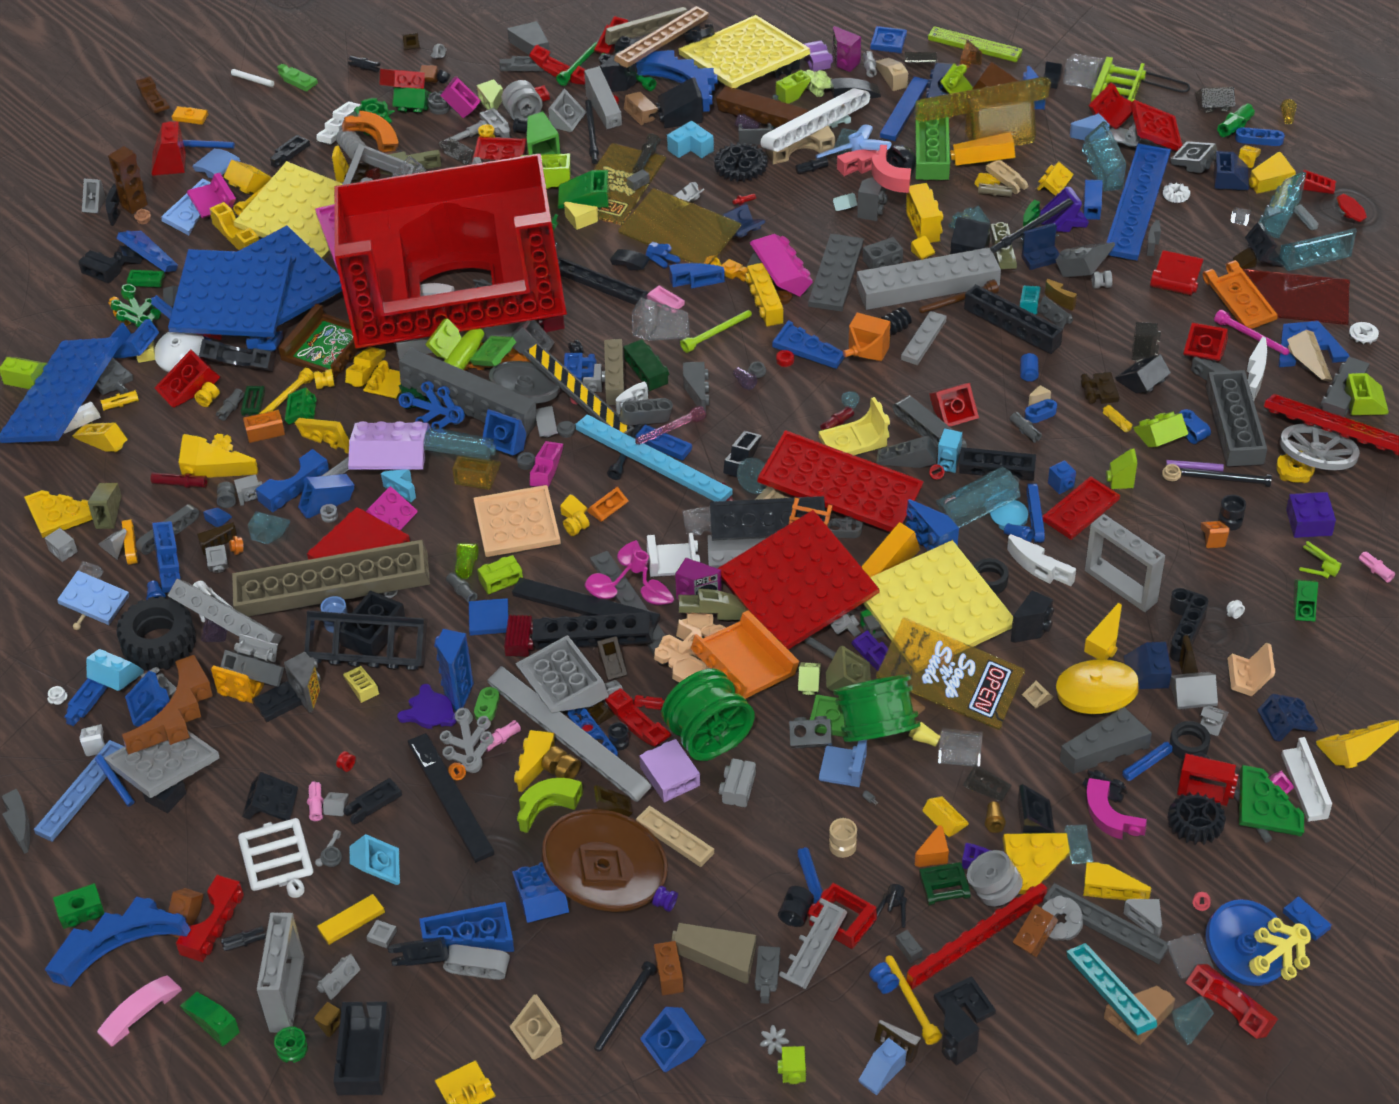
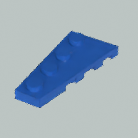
M142 231L118 233L117 239L164 272L177 270L178 264Z

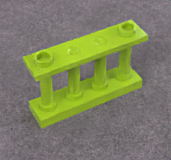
M1106 57L1093 90L1091 102L1110 82L1132 86L1131 90L1116 88L1120 95L1129 96L1128 100L1133 102L1141 80H1144L1146 76L1144 63H1141L1139 71L1115 67L1112 64L1113 58ZM1111 74H1123L1136 77V79H1125L1111 76Z

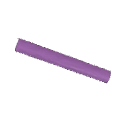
M1176 460L1166 461V466L1168 464H1175L1179 468L1223 472L1224 464Z

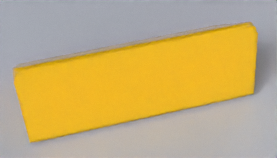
M942 796L928 799L923 808V812L937 826L941 825L943 827L944 833L948 837L953 836L969 824Z

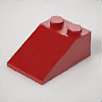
M190 349L157 384L155 389L174 408L194 398L196 392L202 390V386L206 382L215 384L220 376L204 359Z

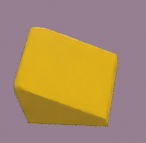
M979 173L974 184L978 187L979 183L992 185L998 183L999 185L1000 181L989 173Z
M925 235L911 242V251L919 259L923 260L935 254L932 245Z
M571 494L560 506L561 515L572 518L574 513L578 511L585 513L587 507Z

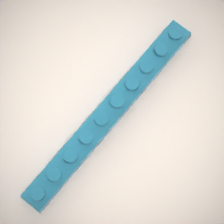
M588 414L575 424L576 430L713 501H726L733 494L732 488Z

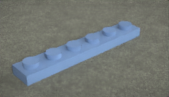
M109 740L97 755L101 754L105 758L124 746ZM95 758L35 827L36 835L53 842L106 779L107 776L97 764Z

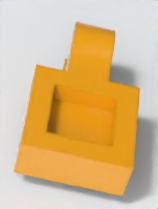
M728 259L721 265V267H724V275L730 279L737 277L742 281H746L745 273H747V267L731 259Z

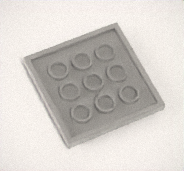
M188 731L189 738L170 745L167 740L129 755L125 747L104 759L111 769L149 798H152L186 777L193 775L205 766L210 765L220 757L218 751Z

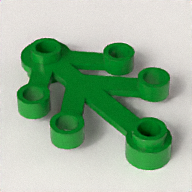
M124 284L121 289L122 297L128 300L130 306L122 303L120 300H112L111 309L117 311L116 319L119 321H131L135 323L137 328L146 319L151 321L160 319L161 311L154 309L155 306L151 304V298L145 299V303L139 307L134 297L136 288L133 285ZM148 309H151L148 316L143 315Z

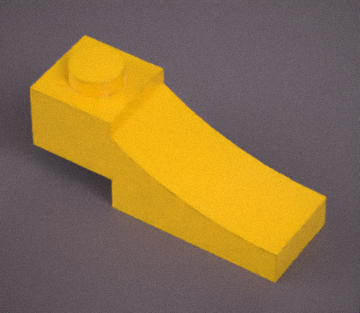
M369 346L355 356L354 364L346 369L345 383H350L354 387H361L366 384L375 367L385 357L386 350Z

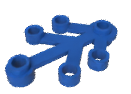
M426 381L421 385L422 391L426 393L430 402L417 399L410 392L399 396V404L404 408L414 405L430 410L424 416L417 417L415 422L422 419L423 423H428V421L439 414L446 415L442 420L432 423L431 428L434 432L442 431L444 426L450 422L458 424L464 420V411L460 406L454 405L449 396L450 390L447 386H442L437 390L438 396L444 400L447 408L443 407L433 391L434 385L430 381Z

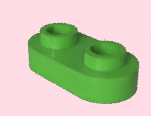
M486 687L480 691L474 709L476 720L481 716H487L490 722L494 719L500 701L497 689Z

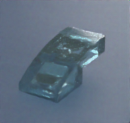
M1087 825L1065 826L1071 864L1093 863Z

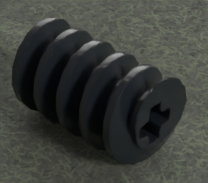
M899 307L897 310H893L891 313L880 318L890 321V337L891 334L896 335L897 332L907 329L908 324L912 323L911 316L904 307Z

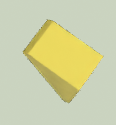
M571 202L564 203L565 217L576 230L598 222L597 207Z

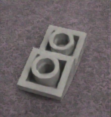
M553 407L536 409L539 436L550 437L558 433Z

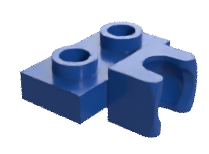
M282 331L275 332V337L249 336L250 338L246 339L247 348L273 352L283 339Z

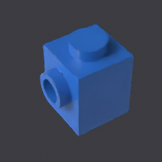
M1064 460L1049 468L1048 484L1058 494H1061L1074 487L1076 471Z

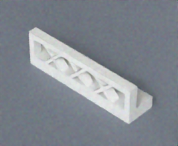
M1299 738L1297 748L1282 750L1281 756L1307 821L1328 819L1332 807L1331 799L1306 738Z

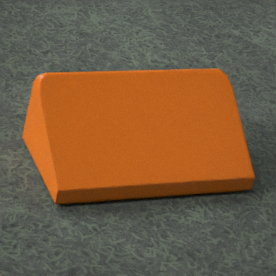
M616 487L590 506L587 511L602 522L629 502V500Z

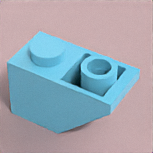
M945 428L938 444V464L944 468V471L956 473L962 446V432Z

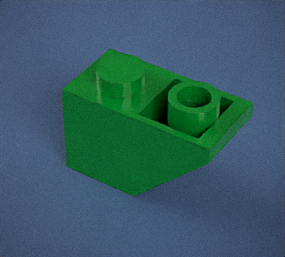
M1295 579L1293 598L1295 620L1315 621L1318 593L1317 581Z

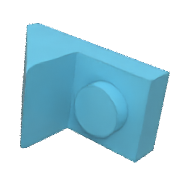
M410 469L384 471L381 473L383 487L388 489L391 486L409 502L416 498L415 487L411 483Z

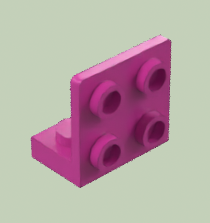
M220 173L214 174L210 184L187 191L189 198L202 218L211 216L209 208L225 202L232 209L236 200Z
M390 486L366 512L401 530L417 513V510Z

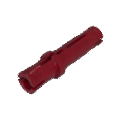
M152 472L150 478L152 484L179 485L185 488H206L208 484L207 476H194L190 473L180 475Z

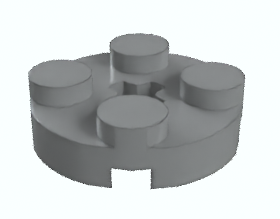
M1056 896L1043 905L1042 909L1055 917L1057 915H1066V923L1060 922L1056 924L1049 938L1055 941H1067L1075 938L1080 933L1083 927V914L1075 901L1063 896Z

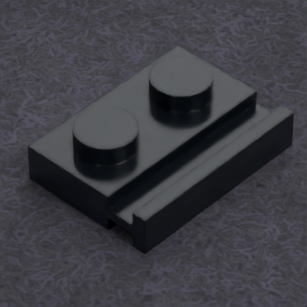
M288 681L252 699L254 706L266 723L302 705L301 699L298 698Z

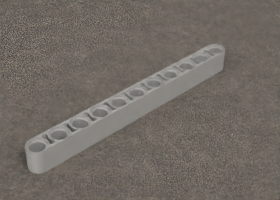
M500 666L487 680L491 687L498 690L499 694L547 732L554 733V737L634 801L638 802L652 787L644 777L560 711L551 713L536 692L504 667Z

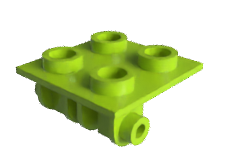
M954 63L940 82L958 106H961L973 87L963 75L967 72L966 65L956 66Z

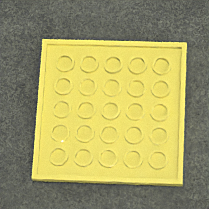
M757 15L720 30L713 36L702 38L699 42L679 48V55L685 59H694V64L699 68H714L717 80L731 88H738L744 83L751 82L753 79L762 77L771 71H775L784 65H789L791 62L802 59L810 54V48Z
M286 161L236 218L234 226L243 230L250 227L262 238L288 226L325 260L330 254V250L316 216L315 208L333 205L334 186L343 184Z
M953 540L870 577L879 587L880 593L863 603L880 623L881 628L902 656L905 657V660L915 673L928 668L932 655H936L935 647L939 640L943 643L939 654L945 647H949L952 653L957 655L1012 629V614ZM924 631H925L926 634H927V635H926L927 639H926V640L924 639V642L921 640V642H922V644H921L922 647H921V646L919 647V646H918V645H919L918 643H919L920 639L923 638L922 634H924ZM914 632L915 638L910 633Z

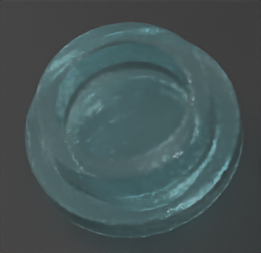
M850 391L844 393L841 400L845 407L854 408L859 403L860 397L857 393Z

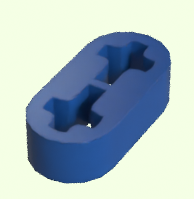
M1046 399L1030 405L1025 409V419L1032 423H1038L1053 417L1057 412V403L1054 400Z

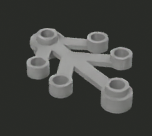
M460 708L455 713V719L461 726L463 740L454 737L448 730L440 734V739L446 745L451 744L464 749L466 755L457 753L452 746L445 747L443 755L447 760H455L462 763L467 772L476 773L482 767L481 756L494 741L493 735L489 731L485 732L490 727L491 722L487 716L478 718V727L471 736L469 724L473 720V715L468 709ZM480 739L482 742L474 752V746Z

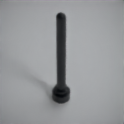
M644 424L635 425L630 437L636 439L635 436L643 428ZM620 454L617 462L612 464L607 471L609 478L613 480L621 478L624 472L622 466L628 456Z

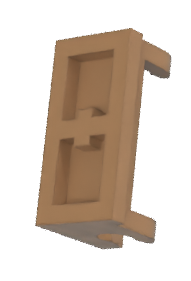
M641 92L625 96L624 110L640 125L655 119L653 116L649 117V115L656 113L658 108Z

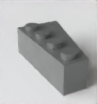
M1123 707L1062 745L1060 762L1072 774L1096 767L1098 763L1103 761L1110 762L1115 760V757L1124 754L1126 756L1134 754L1135 750L1148 749L1152 733Z

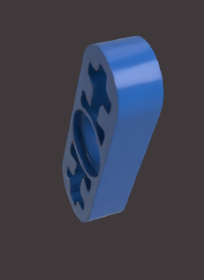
M1241 127L1236 130L1235 140L1245 144L1280 146L1283 144L1285 135L1279 130Z

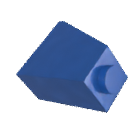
M347 474L307 477L298 508L305 518H311L320 514L321 507L326 504L338 506L349 501L355 485Z

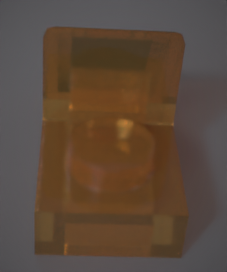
M966 40L960 58V65L964 64L966 67H970L971 64L981 65L982 52L972 42Z

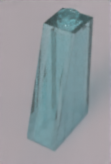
M431 427L425 432L424 450L489 460L492 455H495L496 444H493L494 439Z

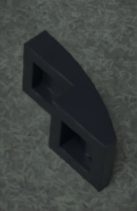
M618 249L610 258L612 265H626L628 270H643L650 261V258L639 252Z

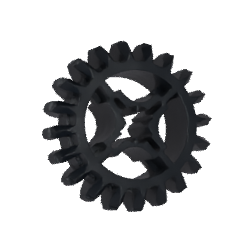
M1190 791L1187 796L1181 794L1179 799L1175 798L1173 804L1169 807L1167 816L1169 828H1172L1173 834H1178L1179 839L1185 838L1186 844L1189 841H1193L1195 845L1198 842L1204 845L1206 841L1212 843L1214 838L1218 839L1220 833L1224 830L1226 822L1224 809L1221 808L1220 803H1215L1214 797L1209 799L1207 793L1201 796L1199 792L1192 795Z

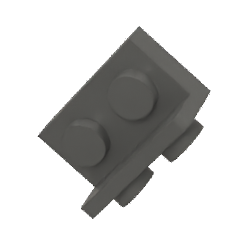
M1198 357L1193 358L1191 368L1192 372L1206 381L1208 372L1230 371L1214 360L1199 359Z

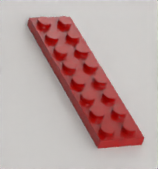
M1273 394L1265 401L1264 407L1268 408L1269 412L1276 414L1280 412L1286 414L1287 418L1293 420L1298 418L1304 420L1303 422L1307 425L1314 426L1316 424L1322 426L1321 429L1332 432L1334 430L1343 437L1350 438L1351 436L1357 438L1358 442L1364 444L1369 442L1375 444V447L1378 449L1386 450L1387 448L1393 450L1394 454L1399 455V435L1277 394Z

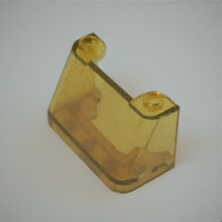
M1024 91L1018 94L1017 102L987 106L986 102L980 98L967 101L966 133L969 141L1008 132L1012 134L1014 146L1030 144L1035 141V108L1032 91Z

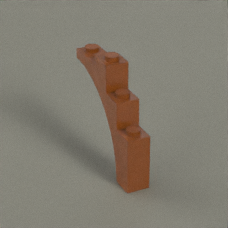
M195 655L175 661L179 681L173 697L163 710L140 727L122 734L128 755L167 740L171 745L189 738L186 722L200 718L198 702L213 696L209 680Z

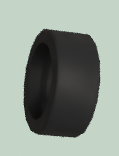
M993 558L982 559L975 563L974 568L979 574L995 572L1001 576V579L997 581L985 582L995 594L1003 592L1008 584L1009 571L1007 566Z
M1194 721L1181 722L1173 728L1171 733L1170 745L1173 747L1172 752L1183 760L1186 754H1207L1211 740L1210 733L1200 723ZM1183 735H1193L1201 740L1202 745L1187 747L1181 744L1178 738Z

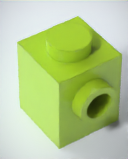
M805 1046L782 1047V1060H778V1074H783V1083L798 1084L806 1082Z

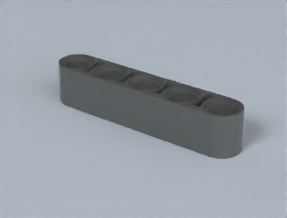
M907 395L892 406L897 417L922 437L929 436L937 449L944 428L953 430L910 395ZM962 437L961 447L967 448V443Z

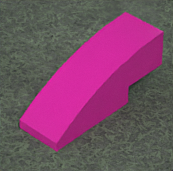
M545 441L535 457V465L530 472V486L547 485L549 487L561 457L563 444Z

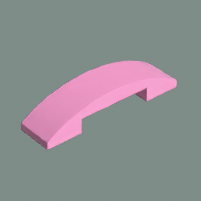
M168 975L148 983L128 997L111 1013L97 1031L98 1034L113 1047L129 1034L128 1028L159 1002L162 1001L166 1004L182 991L181 987Z

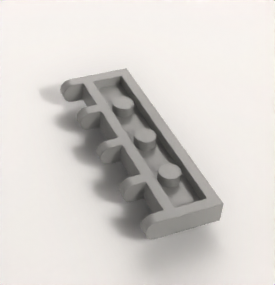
M822 898L819 903L824 907L818 918L811 915L809 920L814 922V925L808 936L800 935L799 937L804 943L797 956L790 954L788 957L793 961L787 974L784 972L779 973L780 977L803 989H806L847 914L845 909Z

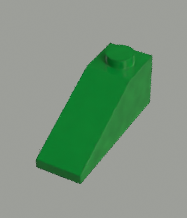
M199 992L194 993L180 1005V1008L222 1047L240 1033L236 1019L221 1005Z

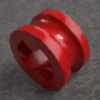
M344 751L339 755L336 767L348 772L354 766L356 757Z

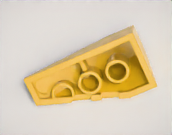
M1389 720L1367 726L1364 729L1351 730L1349 734L1332 735L1317 740L1316 744L1335 765L1353 768L1358 766V762L1366 760L1399 731V720Z

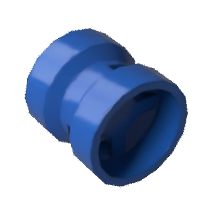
M886 962L876 965L869 973L873 982H877L878 989L882 994L893 991L900 983L898 977L891 973V968Z

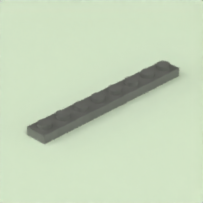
M608 551L590 557V562L597 573L608 576L612 582L622 573ZM624 576L614 586L618 591L614 597L616 601L620 604L649 611ZM658 624L653 632L652 643H646L653 655L655 648L659 647L662 638L666 636Z

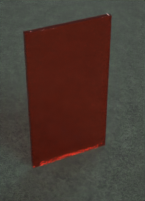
M1242 269L1278 314L1277 318L1319 321L1342 325L1349 324L1350 280Z

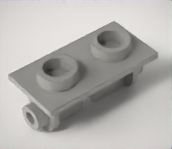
M690 182L683 188V191L680 190L672 196L671 202L676 205L673 211L678 208L681 210L686 208L690 200L693 202L700 197L699 193L704 188L699 190L696 182Z
M240 634L239 643L235 644L234 650L238 654L244 653L264 659L266 662L271 661L275 663L278 644Z
M352 954L345 958L342 957L340 962L332 969V973H328L318 982L316 988L321 993L325 991L330 1000L361 970Z

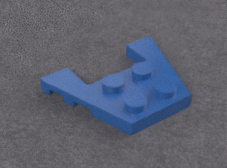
M1319 321L1283 324L1282 346L1288 348L1289 342L1287 339L1305 330L1314 332L1320 350H1328L1332 363L1346 362L1349 354ZM1290 352L1288 355L1280 353L1279 367L1295 366L1296 359L1294 355Z

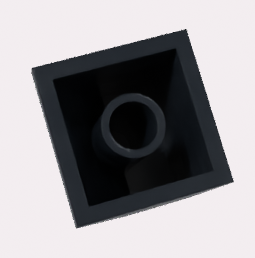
M695 77L658 96V103H656L657 113L660 112L659 120L663 122L664 128L683 126L690 121L696 124L703 123L702 96Z

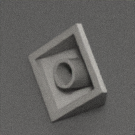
M565 89L561 91L548 109L549 120L554 128L568 132L574 130L586 113Z
M1200 672L1171 675L1170 685L1177 709L1218 705L1215 674Z

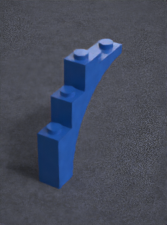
M674 50L654 51L636 62L637 75L659 76L675 80L679 83L695 77L702 96L703 112L710 111L709 105L713 103L712 95L709 94L715 91L714 84H718L714 68L697 69V65H694V59L678 60V57H674Z
M136 897L123 916L105 912L92 932L86 929L79 930L74 928L46 966L45 971L54 983L71 987L80 974L93 962L125 943L153 935L173 934L187 936L191 929L186 922V918L181 914H171L158 909L156 902L150 898Z

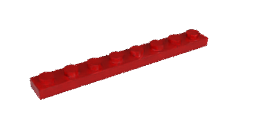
M1042 882L1035 887H1030L1025 894L1019 898H1013L1007 906L997 909L992 916L986 920L982 919L971 930L964 931L958 939L946 943L940 951L935 954L931 953L919 965H913L907 972V982L911 990L1032 910L1035 905L1041 904L1047 894V887Z

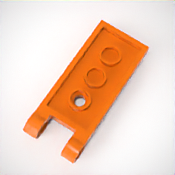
M1236 260L1226 263L1228 274L1218 277L1213 269L1203 272L1205 283L1211 285L1236 320L1242 325L1253 329L1277 320L1278 314Z

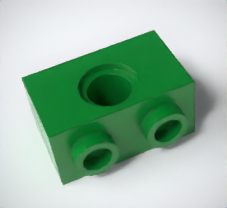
M95 883L53 897L63 929L74 927L89 920H95L105 913Z

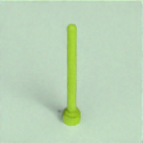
M747 310L695 338L687 337L681 340V348L685 353L693 351L696 344L749 318L752 312Z

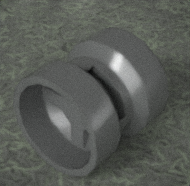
M230 482L218 484L217 504L220 507L230 508L234 506V484Z

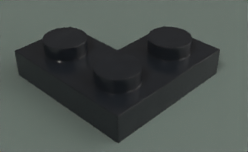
M972 976L934 994V1001L944 1015L946 1001L949 997L961 1008L965 1007L976 1024L996 1013V1009Z

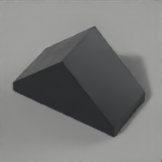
M181 780L152 798H149L144 793L143 796L145 802L168 814L187 792L184 781Z

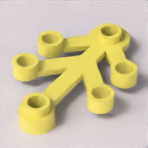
M1273 918L1268 922L1269 930L1273 933H1284L1289 935V938L1284 939L1272 935L1266 928H1260L1255 931L1254 936L1258 942H1266L1277 947L1265 956L1253 958L1249 962V967L1253 974L1260 976L1269 970L1270 963L1283 954L1281 975L1285 980H1291L1297 975L1295 967L1292 966V946L1296 945L1297 958L1294 960L1296 968L1299 970L1307 968L1310 965V961L1305 956V944L1310 942L1311 935L1308 928L1303 924L1298 923L1291 927L1283 924L1279 918Z

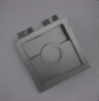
M1186 141L1170 159L1171 164L1186 166L1188 172L1202 173L1205 169H1209L1211 162L1215 160L1216 143Z

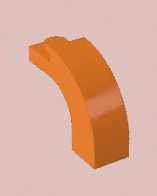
M359 111L357 117L348 116L343 120V131L366 132L374 137L380 152L396 151L398 146L397 135L393 127L379 115L367 111Z

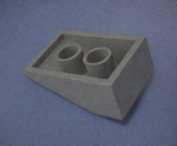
M1115 243L1087 244L1064 249L1056 259L1062 276L1092 275L1113 249Z

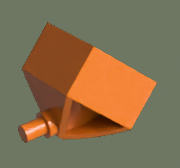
M857 312L849 325V349L843 350L844 357L853 355L854 357L859 356L882 361L889 349L890 321Z

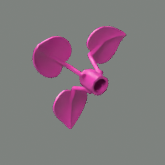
M637 540L628 543L618 552V561L627 567L614 582L608 576L596 573L589 576L584 584L585 588L592 595L601 599H611L618 592L614 586L619 583L629 569L634 573L642 571L643 584L645 586L641 588V595L646 601L656 605L674 602L673 595L664 584L654 579L647 582L646 572L648 570L649 555L641 549Z

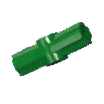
M1247 103L1242 105L1235 113L1230 112L1226 120L1217 127L1219 135L1226 137L1238 128L1245 127L1246 122L1255 113L1252 105Z

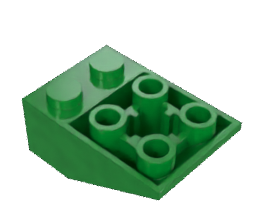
M591 170L560 184L558 208H565V202L595 206L597 208L608 207V170Z

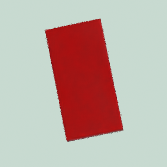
M1090 476L1042 516L1043 522L1072 540L1120 500V495Z

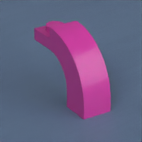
M1089 778L1087 785V807L1090 817L1097 827L1106 834L1118 839L1123 838L1124 832L1132 836H1145L1147 819L1117 813L1108 802L1110 782Z

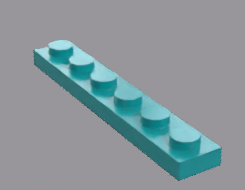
M1086 943L1067 950V958L1137 1035L1157 1027L1155 1017Z

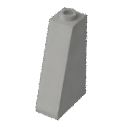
M598 66L584 70L586 96L588 100H591L593 108L606 129L622 125L621 111L601 68Z

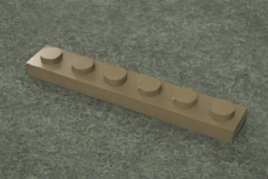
M681 7L606 28L605 43L608 45L614 44L621 36L635 38L653 33L686 13L687 9Z

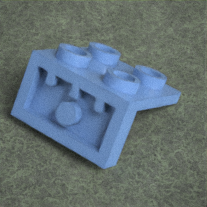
M867 740L858 741V745L853 746V750L826 746L819 781L860 787L867 755Z

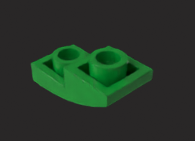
M1034 199L1026 209L1023 227L1037 219L1040 215L1039 201Z

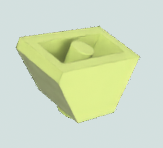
M495 80L477 85L478 98L487 110L492 108L497 110L502 102L503 89L501 85H498Z
M801 662L799 666L798 691H802V694L814 695L815 692L819 691L821 663Z

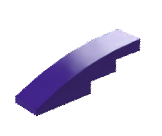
M868 630L852 641L851 644L880 674L884 677L893 676L895 671L892 670H895L893 668H895L896 663H899V655L897 653L893 654L883 642L878 643ZM901 659L895 676L905 675L907 671L911 675L912 670ZM912 671L911 679L907 683L912 685L914 690L922 684V681Z

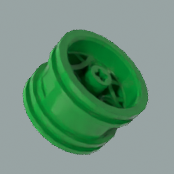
M910 675L879 678L833 690L834 695L839 696V699L835 701L836 705H840L843 711L844 725L841 726V731L847 734L843 736V740L845 742L868 740L920 727V721H915L918 711H913L909 692L913 690V686L907 683L911 679Z

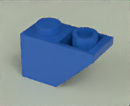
M1085 180L1082 204L1083 213L1086 219L1100 220L1102 180Z

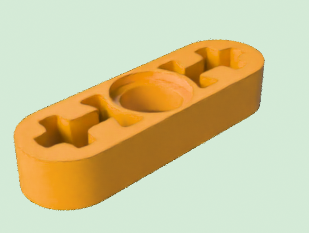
M132 519L122 521V529L125 528L127 531L124 538L127 564L138 563L133 522Z

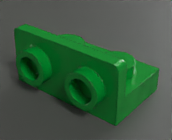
M307 388L288 394L285 421L288 424H292L298 418L314 419L317 402L315 395Z

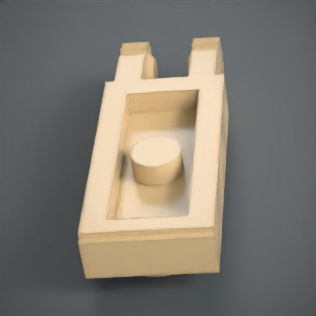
M996 160L986 165V171L1004 185L1012 186L1013 193H1019L1020 188L1023 190L1028 188L1027 181L1003 161Z

